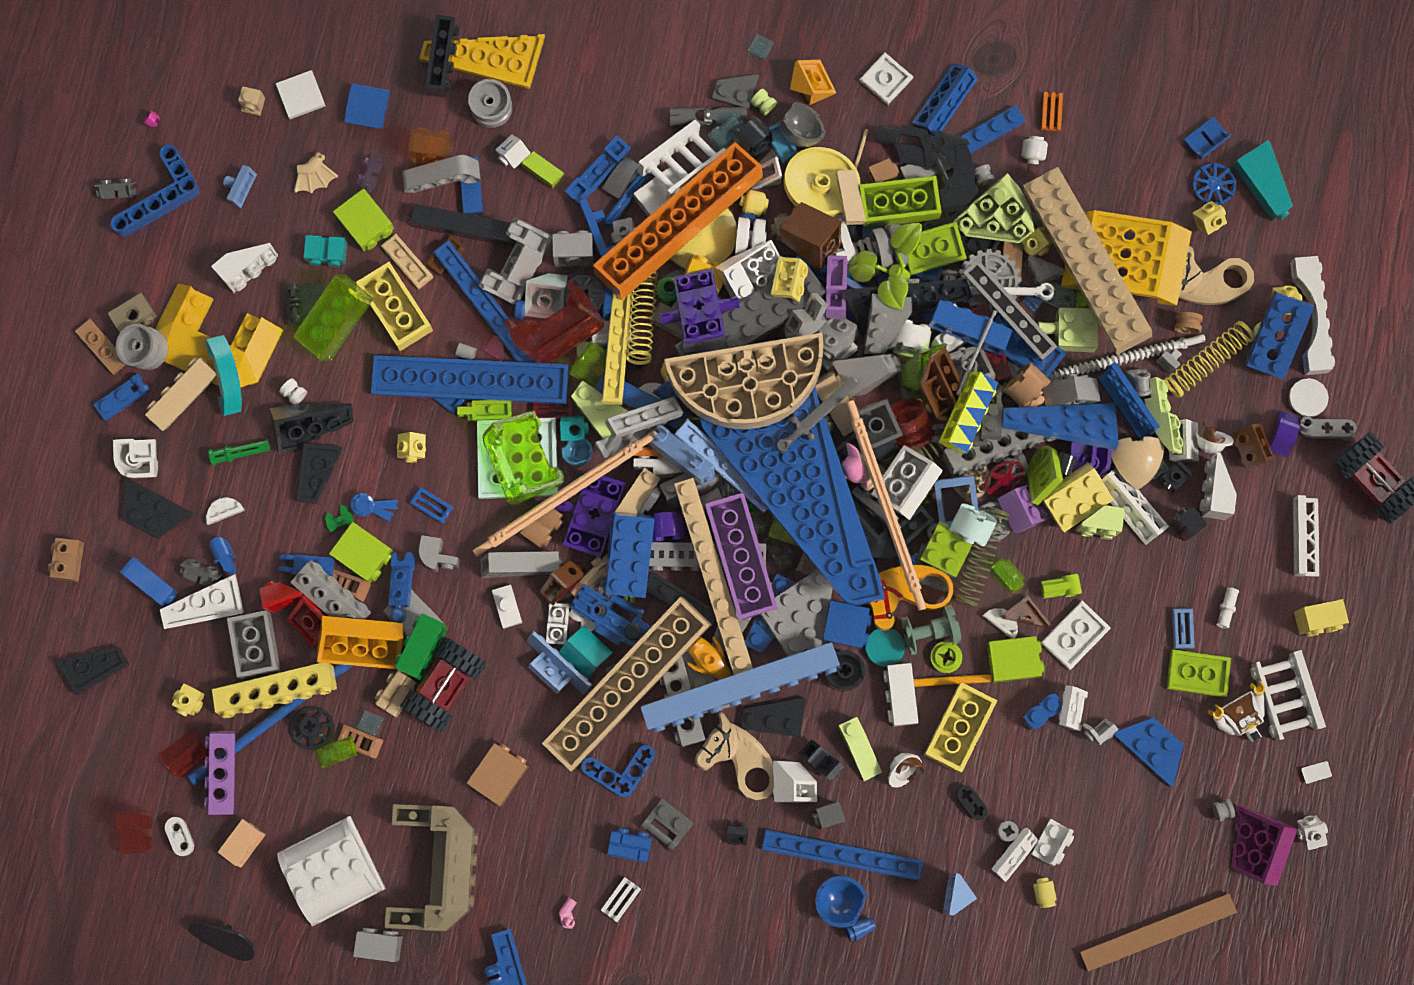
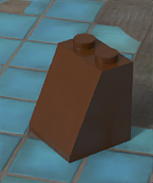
M803 202L797 208H793L789 218L786 221L784 220L779 228L781 241L819 271L828 263V255L833 256L841 246V221Z

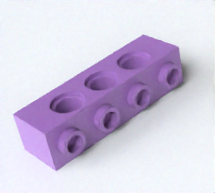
M211 731L210 736H206V749H209V757L205 758V769H209V777H205V789H209V797H205V809H208V815L233 814L235 731ZM217 748H223L226 751V755L224 757H217L214 751ZM223 768L226 775L219 778L214 774V770ZM222 788L225 791V796L221 798L216 797L214 790Z

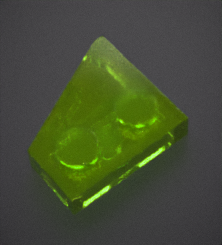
M590 341L569 370V374L595 389L603 371L605 372L607 350Z

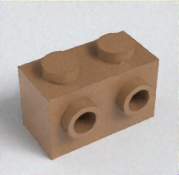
M55 538V543L51 546L53 558L48 566L50 578L72 582L79 581L84 548L83 542Z

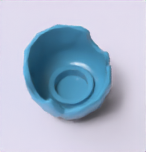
M586 439L568 441L566 446L562 448V455L569 465L583 467L590 462L593 456V448Z

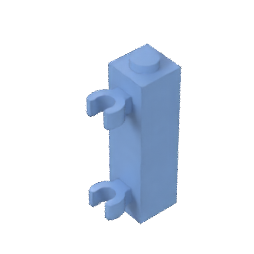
M661 424L654 429L656 433H654L653 438L655 439L648 443L650 447L690 478H693L702 487L706 482L709 483L714 478L715 469L712 463Z

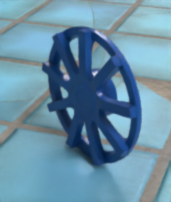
M1211 163L1202 166L1196 172L1193 179V189L1197 197L1204 203L1211 202L1212 194L1216 193L1219 202L1214 203L1221 205L1229 201L1234 195L1236 180L1229 168L1221 164ZM1213 167V176L1207 172V168ZM1217 168L1224 170L1219 177H1217ZM1201 172H1203L1208 178V180L1200 179L1197 177ZM1226 174L1231 178V180L1222 181ZM1196 182L1205 183L1206 186L1197 190ZM1232 184V190L1229 191L1223 185ZM1205 190L1209 191L1207 199H1204L1200 193ZM1220 190L1224 191L1229 196L1226 199L1222 200Z

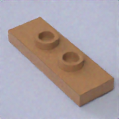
M91 319L75 331L113 375L126 365L117 356L116 347Z

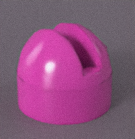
M151 110L143 123L149 127H156L158 122H160V118Z

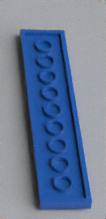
M374 355L371 394L379 396L566 404L569 365Z

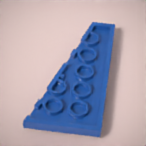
M1116 403L1003 408L1002 428L1116 450L1118 447Z

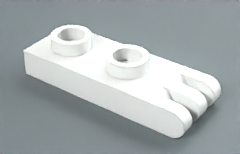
M1024 828L1013 843L1009 845L1001 858L997 860L992 870L1006 882L1037 844V837L1028 828Z

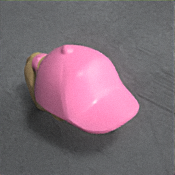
M846 443L848 456L841 464L845 478L853 483H859L866 491L873 490L874 486L866 463L861 460L857 448Z

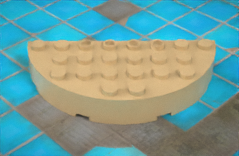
M822 333L669 358L664 359L665 367L675 393L696 415L708 422L726 428L755 429L771 425L786 418L797 410L809 397L821 370L823 337Z

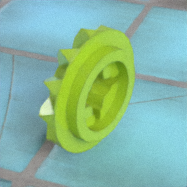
M944 641L938 643L933 648L930 660L934 668L941 673H951L960 667L962 652L956 644L952 645L951 642ZM949 649V657L953 660H948L943 665V658L938 654L944 655Z

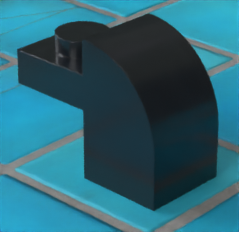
M812 739L799 753L813 769L830 781L837 777L845 767Z

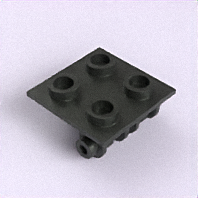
M292 283L289 284V287H285L288 325L327 321L323 283L302 286Z

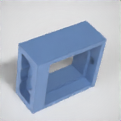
M974 475L935 481L939 521L949 526L953 522H945L941 488L970 485L972 506L975 507V510L979 511Z

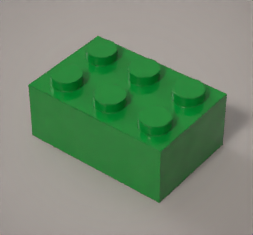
M423 613L420 617H416L412 626L414 630L411 635L408 634L404 641V646L406 647L403 653H399L395 660V664H397L395 668L419 681H422L435 657L434 653L448 630V627L443 622Z

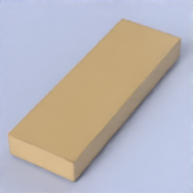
M856 170L837 171L836 179L845 225L864 224L866 220Z
M397 234L381 245L418 290L434 278Z

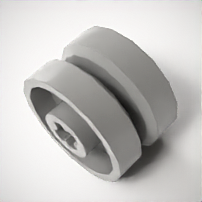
M485 79L472 87L468 103L473 119L479 125L486 128H496L509 120L512 114V102L509 91L503 83L494 79Z
M898 223L888 225L887 234L881 227L871 230L872 246L874 253L878 257V265L886 269H890L893 262L895 265H900L896 254L897 249L891 244L894 231L900 227ZM900 252L903 262L908 265V255H903Z
M131 324L120 332L116 341V351L119 359L126 365L141 370H153L164 362L167 356L168 344L162 332L142 324Z

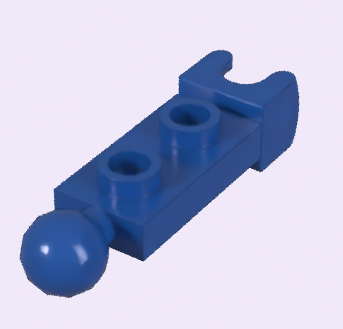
M410 552L406 553L403 561L396 553H393L391 557L392 571L388 606L395 608L391 611L390 617L396 623H402L406 618L403 607H410L412 577L415 570V557Z

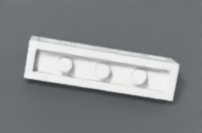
M1117 468L1101 479L1114 499L1110 503L1114 507L1125 508L1124 520L1145 545L1169 527L1141 492L1132 487L1121 476Z
M1298 495L1293 498L1294 576L1318 577V498H1306V496ZM1306 503H1313V512L1307 515ZM1307 520L1313 525V531L1309 535L1306 528ZM1307 540L1313 544V551L1310 554L1307 553ZM1307 559L1314 565V572H1307Z

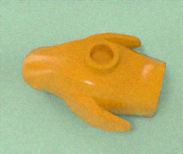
M700 637L687 650L696 665L687 662V665L697 673L712 676L718 681L732 676L731 670L725 661L723 647L718 640L712 637L715 644L714 647Z

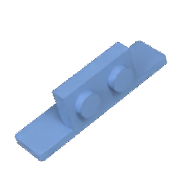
M533 631L527 639V643L540 655L530 663L528 668L556 694L570 682L585 695L592 686L588 678L581 675L572 663L566 661L541 635Z

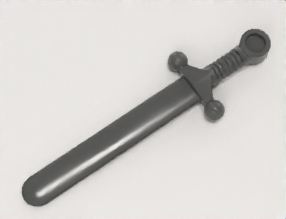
M850 377L801 422L798 421L796 416L791 417L790 421L796 425V429L786 439L780 440L777 443V451L780 453L787 452L789 446L801 435L807 436L810 441L814 440L815 435L810 433L809 430L859 385V380L856 377Z

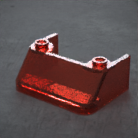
M571 280L566 281L570 289L566 297L568 305L542 322L536 323L532 320H525L517 326L509 319L505 320L514 345L538 363L548 364L604 328L601 316L585 292Z

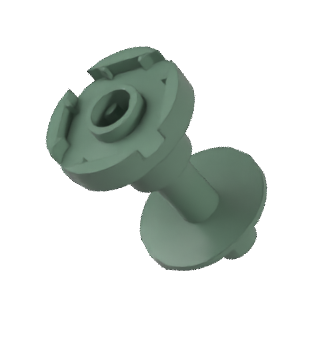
M952 605L943 606V617L930 620L929 625L912 629L907 616L900 618L902 628L906 632L904 641L911 655L917 654L915 640L934 636V639L949 636L952 645L961 643L960 627L954 617L956 614Z

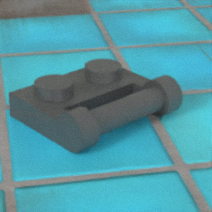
M661 799L640 828L644 831H649L667 845V849L672 852L694 823L664 799ZM656 819L677 835L675 839L672 840L652 824V821Z

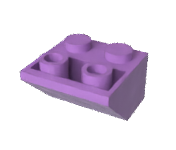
M1029 485L1016 488L998 498L1003 511L1010 514L1008 522L1014 534L1025 531L1052 518L1043 502L1039 505L1032 503Z

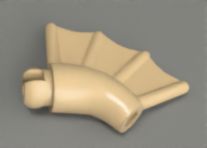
M317 152L306 164L297 165L298 176L294 188L295 193L302 190L313 193L315 189L327 188L331 180L338 178L335 172L322 163L325 159L323 154Z

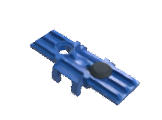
M583 584L569 607L597 625L595 632L606 637L617 646L622 641L633 647L652 627L641 620L645 610L636 608L618 595H612L608 599L586 584ZM613 603L636 616L634 620H627L615 613L611 608ZM597 605L605 607L606 612L603 616H598L595 613Z

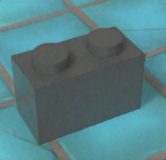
M840 802L814 810L815 814L812 815L815 827L819 826L820 829L845 822Z

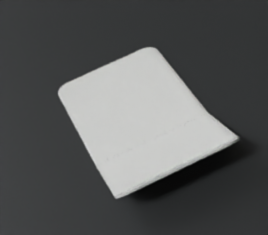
M1327 761L1302 768L1306 783L1332 776Z

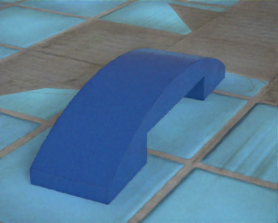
M616 135L604 148V152L580 178L577 177L565 192L580 204V200L588 198L611 175L616 166L631 150V147Z

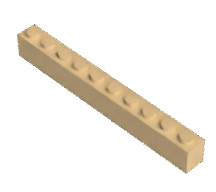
M691 478L675 483L674 486L733 674L736 675L751 670L753 667L694 479Z

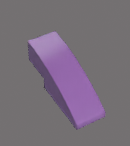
M828 255L826 303L828 306L826 308V318H846V296L844 290H847V256Z

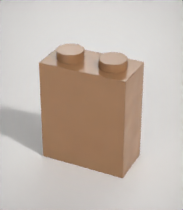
M494 743L467 784L501 807L528 769V766L525 765L527 760L518 754L515 757L509 754L511 749L500 743L498 746Z

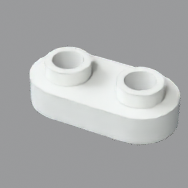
M170 818L165 824V831L173 851L179 856H188L194 850V841L187 824L182 818ZM175 824L180 825V829L178 831L174 830ZM183 842L187 843V848L185 850L181 848V844Z

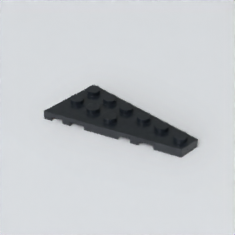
M967 279L908 284L906 297H911L912 313L908 319L934 311L940 300H947L955 304L972 298V292ZM879 287L844 290L862 335H865L872 294H878Z

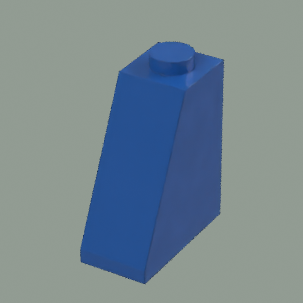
M135 557L120 571V573L160 605L166 607V605H170L175 601V595L178 592Z

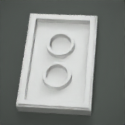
M1080 601L1041 644L1070 671L1106 634L1110 627L1089 606Z

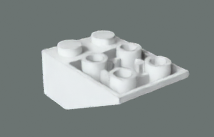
M769 240L729 258L715 268L731 298L738 296L740 303L774 281L780 255L772 240Z
M268 243L227 253L211 267L232 292L235 293L245 288L251 278L258 277L264 267L272 265L276 261L278 254L272 245Z
M1217 452L1205 463L1204 472L1207 473V478L1203 481L1202 492H1205V495L1200 503V511H1202V517L1226 520L1234 515L1236 492L1221 453Z

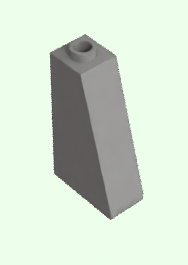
M559 552L487 553L480 559L481 578L548 575L562 567V559L559 557Z

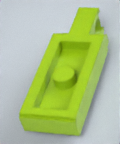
M472 401L467 403V407H457L458 417H468V421L473 422L481 420L512 419V405L510 401Z

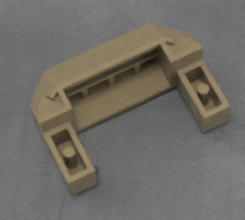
M393 804L392 825L431 827L430 830L434 831L430 904L425 905V909L386 907L385 928L448 931L470 911V907H474V895H471V887L475 886L476 874H472L473 866L477 864V854H474V845H478V833H475V828L455 807Z

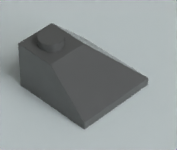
M887 399L857 409L860 419H863L872 449L903 436Z

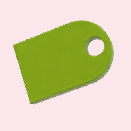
M1043 446L1038 449L1028 465L1027 477L1031 501L1036 505H1039L1063 481L1058 452L1050 446Z

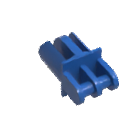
M220 537L212 539L210 550L215 559L214 562L217 565L221 564L227 573L234 574L236 566L232 559L237 556L233 553L227 540Z

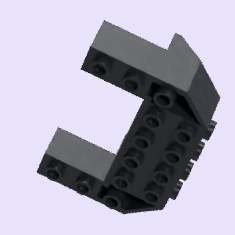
M855 433L836 448L840 464L848 456L846 443L855 446L860 455L862 453ZM850 491L874 562H889L897 555L889 529L885 530ZM922 506L917 508L910 520L906 518L899 524L906 546L934 521Z

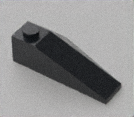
M351 403L302 404L270 408L271 422L279 453L299 450L303 448L304 443L312 440L317 441L321 439L320 436L330 431L334 432L354 422Z

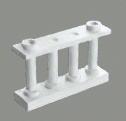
M696 120L638 163L637 172L642 177L647 173H652L668 189L666 201L726 150L723 148L716 153L699 136L700 124ZM694 141L710 158L702 164L685 147L688 142ZM675 152H680L696 169L688 174L671 155ZM662 162H666L682 180L674 185L657 166Z
M1302 650L1290 653V658L1287 661L1266 667H1261L1260 662L1251 664L1252 678L1256 680L1258 686L1259 680L1265 685V691L1263 692L1265 710L1270 723L1269 732L1275 741L1284 739L1282 733L1310 726L1313 730L1326 727ZM1288 668L1294 669L1296 675L1294 680L1267 686L1264 675ZM1295 687L1300 688L1302 694L1300 699L1273 705L1270 694ZM1302 706L1306 708L1308 713L1306 718L1282 725L1279 724L1277 713Z

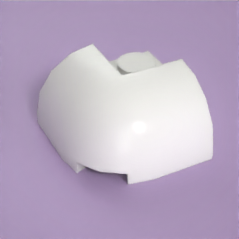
M155 439L113 440L115 467L122 475L129 478L157 476L158 461Z

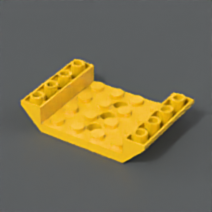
M1096 210L1084 212L1117 270L1124 268L1128 271L1127 275L1122 277L1130 293L1132 295L1157 298V303L1177 306L1192 232L1173 222ZM1126 232H1133L1135 237L1132 240H1127L1124 238V234ZM1123 250H1129L1131 256L1129 258H1122L1120 253ZM1065 265L1061 287L1080 290Z

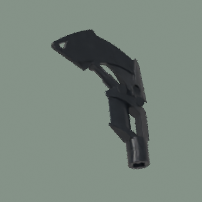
M879 125L876 142L895 146L901 165L905 163L925 167L926 170H930L933 166L936 168L945 184V187L940 190L945 217L947 221L953 222L978 191V187L975 185L973 161L967 146L970 145L968 139L940 130H936L937 137L928 135L927 129L906 125L896 129ZM901 135L920 138L923 147L901 143L900 137ZM932 149L942 153L951 163L954 170L951 179H949L939 155L932 153ZM957 211L952 217L949 216V213Z

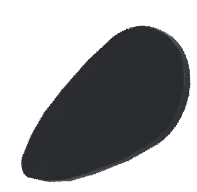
M191 924L188 927L189 932L197 939L237 960H251L256 953L253 943L246 936L233 931L231 925H226L222 928L207 924Z

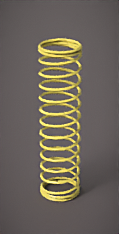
M657 271L654 272L655 277L649 276V279L641 283L643 285H653L655 289H640L637 287V291H632L631 320L629 321V341L627 342L626 359L633 364L642 365L651 361V354L649 352L652 350L650 345L653 341L650 338L653 337V334L650 331L654 329L652 326L654 320L652 318L655 316V313L652 311L655 310L653 304L656 303L654 299L656 293L654 291L657 289L655 285L658 282ZM636 292H653L655 295L652 297L640 296ZM637 298L653 299L654 302H653V303H645V302H644V303H640V302L636 301L635 299H637ZM640 304L653 306V309H638L634 306ZM638 311L651 312L653 316H638L634 313ZM634 319H651L652 323H638ZM648 325L651 326L652 329L638 330L633 326ZM648 332L651 334V336L638 337L632 333ZM637 338L648 339L651 343L642 344L632 340ZM632 346H648L650 350H636ZM632 354H642V355H645V356H647V357H646V358H640V357H635V356H633ZM630 355L631 357L636 358V359H648V360H646V361H635V360L630 359L628 356Z
M1242 321L1236 322L1234 328H1229L1228 332H1223L1222 337H1217L1216 341H1212L1210 346L1205 347V351L1200 350L1199 355L1193 356V360L1189 359L1187 364H1182L1181 369H1176V373H1171L1170 377L1164 379L1169 391L1174 396L1181 398L1184 392L1177 382L1171 378L1172 375L1177 377L1185 390L1190 391L1188 384L1177 374V371H1182L1189 384L1196 386L1192 377L1183 370V366H1187L1192 376L1201 382L1200 375L1189 366V361L1194 362L1199 373L1207 377L1204 368L1194 358L1196 356L1199 357L1203 366L1213 373L1211 365L1201 357L1200 353L1204 352L1210 363L1215 368H1219L1218 362L1206 351V348H1211L1217 360L1224 364V358L1212 347V344L1216 343L1221 353L1227 359H1231L1226 348L1218 343V339H1223L1227 349L1236 355L1235 348L1224 338V334H1228L1234 346L1242 350V345L1229 333V330L1233 329L1238 339L1247 346L1248 342L1254 341V334L1251 329ZM1240 326L1249 333L1251 339L1242 332ZM1237 332L1244 338L1246 343L1240 339ZM1231 337H1233L1237 341L1240 348L1234 343ZM1226 342L1233 348L1234 352L1228 347ZM1220 346L1226 351V353L1228 354L1229 357H1227V356L1224 354V352L1221 350ZM1215 352L1222 358L1223 362L1217 357ZM1209 356L1215 361L1217 366L1210 360ZM1203 360H1204V361L1207 363V365L1210 367L1211 371L1206 367V365L1204 364ZM1197 365L1204 371L1205 375L1199 370ZM1191 369L1196 373L1199 379L1193 374ZM1186 375L1192 380L1193 384L1189 381ZM1180 379L1185 383V385L1187 386V388L1182 384V382L1180 381ZM1168 380L1172 383L1173 387L1175 388V390H1176L1178 393H1176V392L1173 390V388L1170 386Z

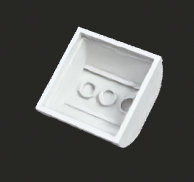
M351 816L277 853L281 870L302 913L311 926H315L386 889Z

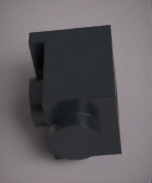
M1178 460L1159 480L1162 482L1161 485L1165 490L1174 493L1193 473ZM1173 474H1176L1179 480H1175Z

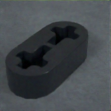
M960 787L956 793L960 804L972 819H984L988 812L984 802L972 787ZM963 789L964 791H970L969 797L972 802H969L966 798H961ZM973 803L976 805L977 808H983V810L981 811L982 816L973 814V812L975 811L974 807L972 806Z

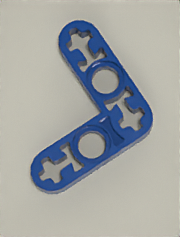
M641 746L622 776L594 758H587L582 762V771L618 796L628 797L633 793L654 760L655 752L651 746ZM649 749L651 758H645L643 761L644 764H647L645 768L640 763L634 762L636 758L639 761L643 756L641 754L642 750L646 751ZM587 762H595L594 767L598 770L600 766L604 768L599 773L598 778L594 777L597 773L593 770H590V772L586 771L587 767L585 764ZM632 766L640 767L641 773L638 777L630 775L629 770ZM611 772L613 774L612 782L604 783L602 781V774ZM617 777L621 778L618 781L620 784H629L628 789L630 791L628 793H620L621 789L618 786H615V789L611 788L616 782Z

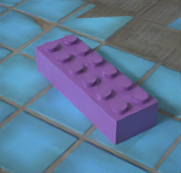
M744 493L706 503V509L739 621L778 610Z

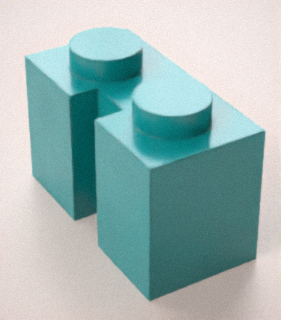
M306 235L304 259L309 265L320 266L321 264H328L330 267L345 265L347 241L345 238H323L322 236Z

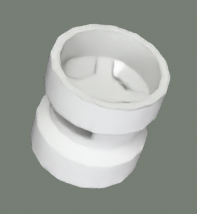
M293 378L289 379L279 391L284 397H288L293 405L299 404L307 394V391L303 387H299Z

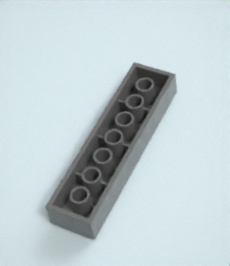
M807 265L808 274L804 279V293L800 298V302H796L792 298L773 297L771 295L772 281L740 302V308L731 309L722 314L725 336L691 344H685V340L675 345V352L680 357L756 344L784 326L792 310L804 309L811 293H818L824 299L826 290Z

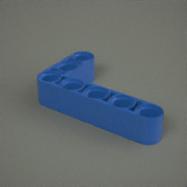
M164 145L160 150V157L175 182L114 216L110 225L119 236H129L198 196L200 188L173 145ZM169 153H174L172 158H166ZM178 169H184L183 173L176 175ZM193 184V188L191 190H185L187 185ZM171 194H176L175 199L168 200ZM159 203V207L156 210H151L154 204ZM138 213H142V217L135 220V216ZM120 223H125V226L122 229H118V225Z

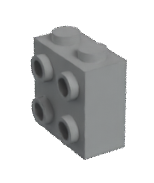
M825 310L823 317L826 319V322L813 334L822 333L823 359L834 362L841 359L858 337L859 332L857 325L845 318H826Z

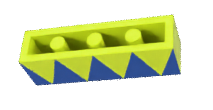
M981 371L969 373L939 443L955 453H968L973 445V439L981 427L980 423L988 411V405L996 393L998 382Z

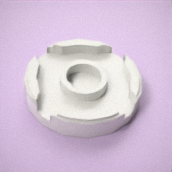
M1310 378L1302 379L1295 383L1290 389L1288 396L1290 407L1302 417L1317 416L1324 411L1329 399L1324 385Z

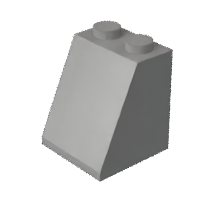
M893 354L833 362L843 383L850 377H856L859 380V385L850 393L852 397L867 394L902 371L899 359Z

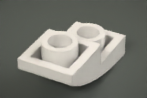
M557 602L554 606L549 603L547 643H566L570 603Z

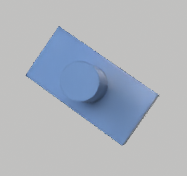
M242 165L237 178L226 176L223 182L225 187L231 189L227 200L238 208L242 207L257 176L250 167Z

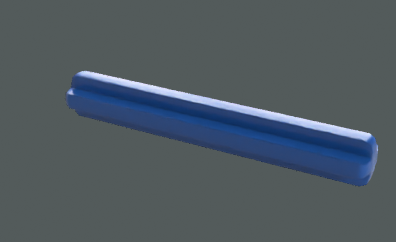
M639 173L604 219L606 225L613 227V222L618 221L634 199V193L642 188L652 173H647L643 177Z

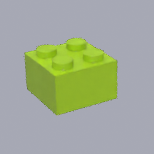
M939 521L920 560L957 577L973 544L964 541L963 535L951 532L949 530L951 526Z

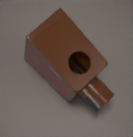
M568 561L551 574L540 590V593L554 606L580 581L584 575L585 567L580 562L574 564L572 561Z

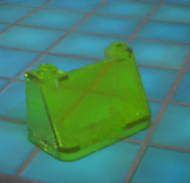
M535 411L493 422L482 435L484 447L505 497L511 505L520 503L564 483L562 471L557 467H550L538 439L537 432L539 427H541V421L536 416Z

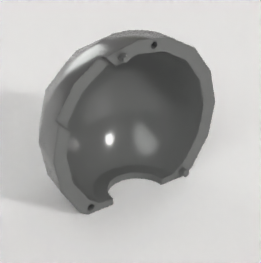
M794 102L780 122L783 136L789 143L798 147L815 145L824 138L826 133L824 125L819 118L820 115L802 103Z

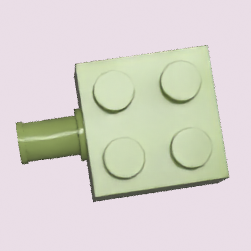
M1059 308L1056 312L1055 323L1038 322V326L1045 334H1055L1056 346L1064 351L1094 352L1098 348V321L1091 309Z

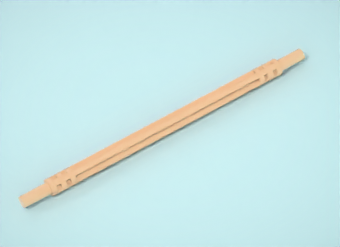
M854 400L849 401L846 404L852 418L851 424L899 557L905 579L907 580L909 591L913 593L918 610L926 609L920 592L922 588L916 576V571L914 570L881 476L865 425L863 424V419L859 417Z
M653 430L640 440L636 439L488 537V541L473 550L474 554L478 557L491 547L498 546L643 450V446L655 439L653 435L656 431Z

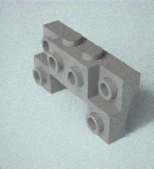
M514 217L505 234L517 240L507 262L500 274L487 268L479 286L516 305L526 290V281L533 279V274L541 264L542 257L553 237L531 224Z

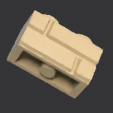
M398 670L396 673L392 672L386 680L388 685L384 690L380 689L375 697L377 700L375 704L396 718L403 709L400 704L410 689L415 691L419 685Z

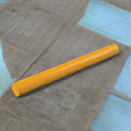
M992 675L913 679L914 687L960 684L961 682L964 684L992 682Z

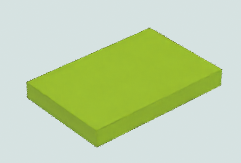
M953 222L921 232L916 249L908 255L910 275L967 260L957 223Z
M1172 649L1170 651L1166 689L1226 698L1231 658Z

